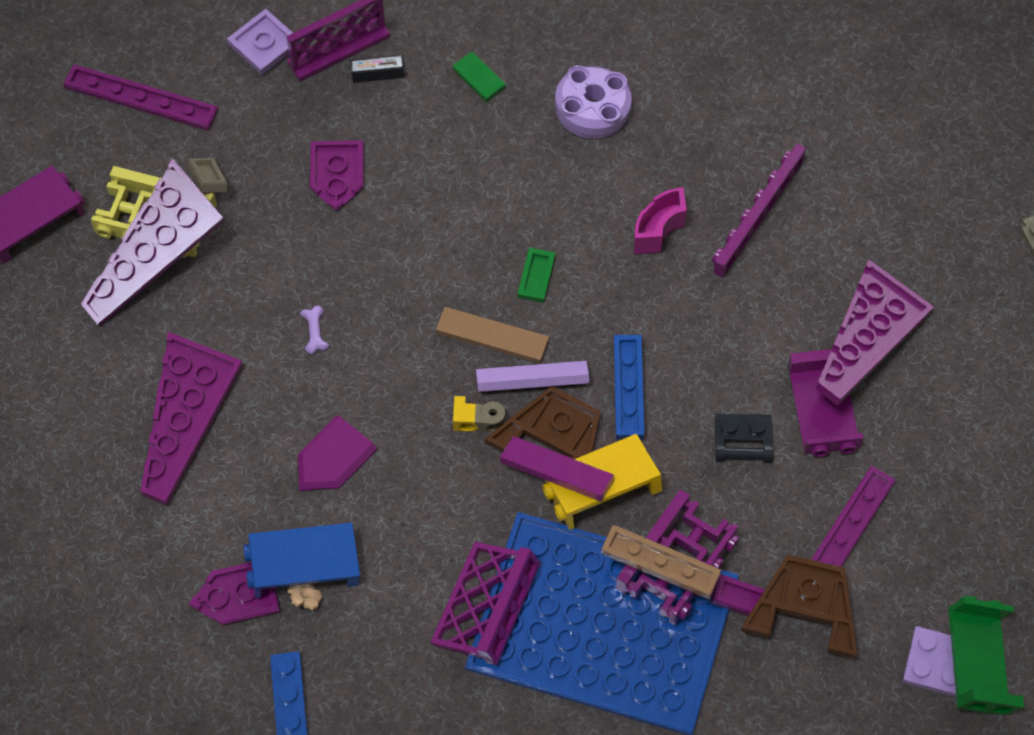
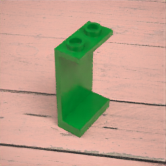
M964 596L958 602L948 607L957 709L996 715H1010L1024 708L1023 696L1008 694L1001 619L1013 613L1014 606L1004 605L997 600L981 601L977 600L974 596Z

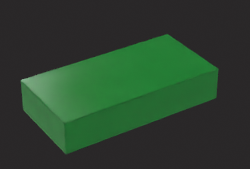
M472 51L452 65V70L486 103L506 89V84Z
M529 247L517 298L544 303L556 252Z

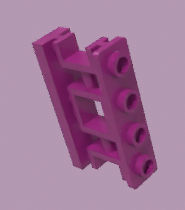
M680 489L646 538L670 549L676 543L697 556V560L704 562L708 556V550L697 543L703 535L717 543L724 534L725 536L711 556L704 562L720 569L724 562V559H722L723 555L727 550L732 552L740 539L737 536L739 526L735 523L731 526L728 524L729 521L723 519L717 529H714L695 517V514L699 509V503L695 500L694 502L689 500L690 495ZM687 511L683 516V523L693 529L690 535L686 537L674 529L669 537L666 538L683 513ZM626 564L616 578V589L625 595L629 592L631 597L636 599L641 590L645 588L665 601L660 609V615L670 618V622L674 625L679 618L684 620L692 609L693 605L690 603L695 595L700 597V595L686 590L676 606L672 607L676 602L677 595L666 589L669 582L660 578L655 582L642 574L637 582L634 583L642 571Z

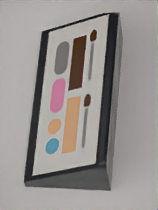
M402 55L351 60L353 83L405 78Z

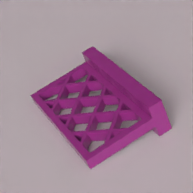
M359 0L286 36L290 56L287 59V64L299 82L390 38V33L385 27L383 0ZM350 16L346 22H343L346 17ZM360 17H363L362 20L358 24H356L357 20ZM327 27L324 33H320L322 29ZM337 28H341L336 35H332ZM304 39L301 44H295L296 42ZM314 39H316V43L313 46H310Z
M474 542L430 643L442 649L480 657L487 663L497 665L540 565L539 560L531 549L520 547L519 551ZM480 551L489 553L492 559L477 566L476 559ZM508 558L515 559L512 567L502 572L499 563ZM495 566L499 574L484 582L481 573ZM478 576L481 584L466 591L465 584L467 580ZM502 581L504 584L502 591L491 597L488 588ZM484 591L488 600L473 607L470 598ZM466 601L469 610L455 617V607ZM491 607L493 612L490 618L480 623L477 614ZM473 617L476 626L462 633L459 624ZM455 626L458 636L448 641L442 640L444 632ZM480 632L482 637L477 648L468 646L466 639Z

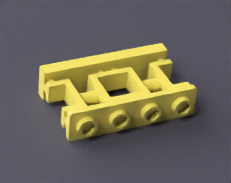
M113 166L110 172L111 182H108L107 189L109 195L116 196L110 212L97 209L95 212L96 216H92L91 223L94 231L103 238L114 236L122 239L142 205L147 203L155 190L154 186L162 178ZM128 191L139 193L136 204L126 202L129 195ZM203 193L216 208L215 193ZM121 212L131 214L128 220L129 224L118 222ZM200 242L181 258H186L187 255L196 257V248L199 247Z

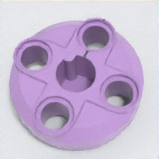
M571 67L567 75L561 79L556 89L555 109L557 117L568 131L580 137L598 139L616 133L625 124L631 109L632 96L626 77L621 73L612 72L605 68Z

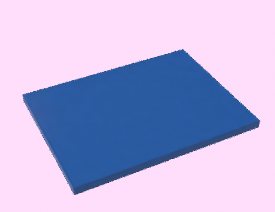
M517 512L506 548L519 551L520 547L531 549L539 560L540 565L498 664H490L483 658L469 655L465 670L684 735H692L729 609L711 604L712 594L710 599L695 595L690 603L693 606L684 620L679 618L674 625L670 622V618L660 615V609L665 601L645 588L641 590L636 599L631 597L629 592L625 595L616 589V578L626 564L601 554V549L607 537L577 528L569 530L566 525ZM508 558L501 562L500 568L502 572L511 568L515 559ZM721 570L722 575L738 580V574ZM642 571L634 583L637 582L642 574L655 582L658 580V577ZM502 581L492 586L491 597L502 591L504 586ZM669 583L666 589L677 595L676 602L672 606L675 607L686 589ZM491 607L484 610L481 622L490 618L493 612ZM480 632L476 634L472 647L477 648L482 637Z

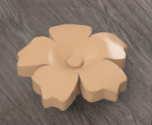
M310 583L291 585L288 589V593L292 594L290 597L292 604L296 607L304 605L305 608L313 611V609H317L318 603L323 598L321 592Z

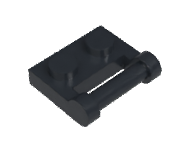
M715 414V462H724V459H760L763 462L772 463L771 415ZM724 443H763V448H725Z

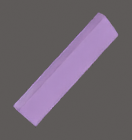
M587 361L476 369L478 392L589 383Z

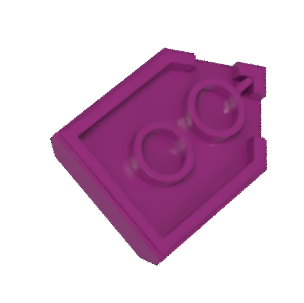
M364 140L311 141L310 189L335 211L340 209L363 188Z
M336 415L298 453L299 492L311 491L312 489H340L377 451V447L344 419Z
M250 562L211 571L205 579L202 588L197 595L193 596L188 604L221 625L280 612L275 587L261 589V598L254 597L253 588L248 589L246 571H251Z

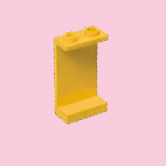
M637 434L575 459L614 474V482L601 502L546 480L545 484L542 485L546 499L548 501L553 500L555 504L553 507L560 522L564 520L569 530L574 529V514L646 484L652 495L662 491L661 474Z

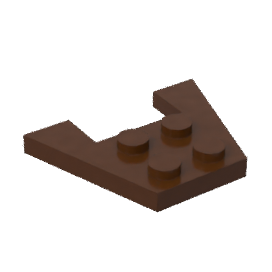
M551 386L487 436L485 443L503 452L513 436L521 439L524 434L564 456L576 459L593 451L600 411Z
M787 554L740 631L769 638L775 612L832 625L827 652L856 659L857 649L845 567Z

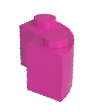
M684 187L671 189L657 195L641 211L635 226L634 254L661 252L662 242L666 235L675 229L685 227L687 210Z

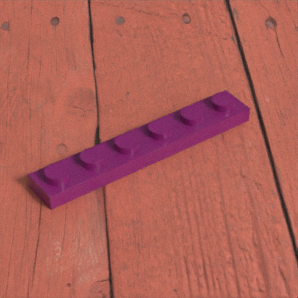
M797 143L792 151H786L781 160L779 170L774 169L765 190L760 189L756 194L753 202L755 203L751 210L747 208L740 219V226L730 231L726 239V246L716 251L712 259L714 274L722 278L803 163L806 147Z

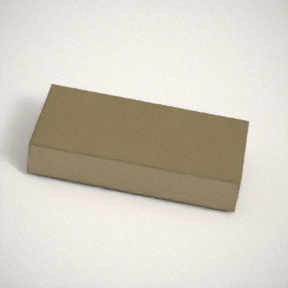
M214 158L188 159L187 168L202 193L227 192L228 183Z

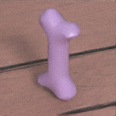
M319 305L314 306L311 310L303 309L300 312V315L308 321L310 341L306 345L305 350L310 355L314 354L317 350L326 351L329 348V344L324 342L320 335L319 319L324 310Z

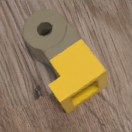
M454 396L453 431L494 432L505 423V409L500 403L493 401L484 405L467 404L466 396Z

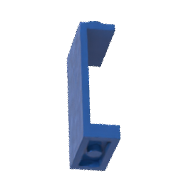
M352 523L248 534V544L243 545L245 562H250L251 571H246L248 589H254L255 598H261V589L345 579L347 587L359 586L360 572Z

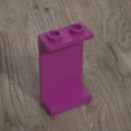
M53 165L0 196V262L2 265L11 260L8 250L74 209L80 217L85 214L82 207L85 202L77 190L72 191L69 186L71 184L63 172L58 173Z
M831 349L791 353L788 362L805 455L812 454L813 457H824L829 452L840 451L842 454H851L861 448L863 434L857 431L850 394L837 406L815 389Z

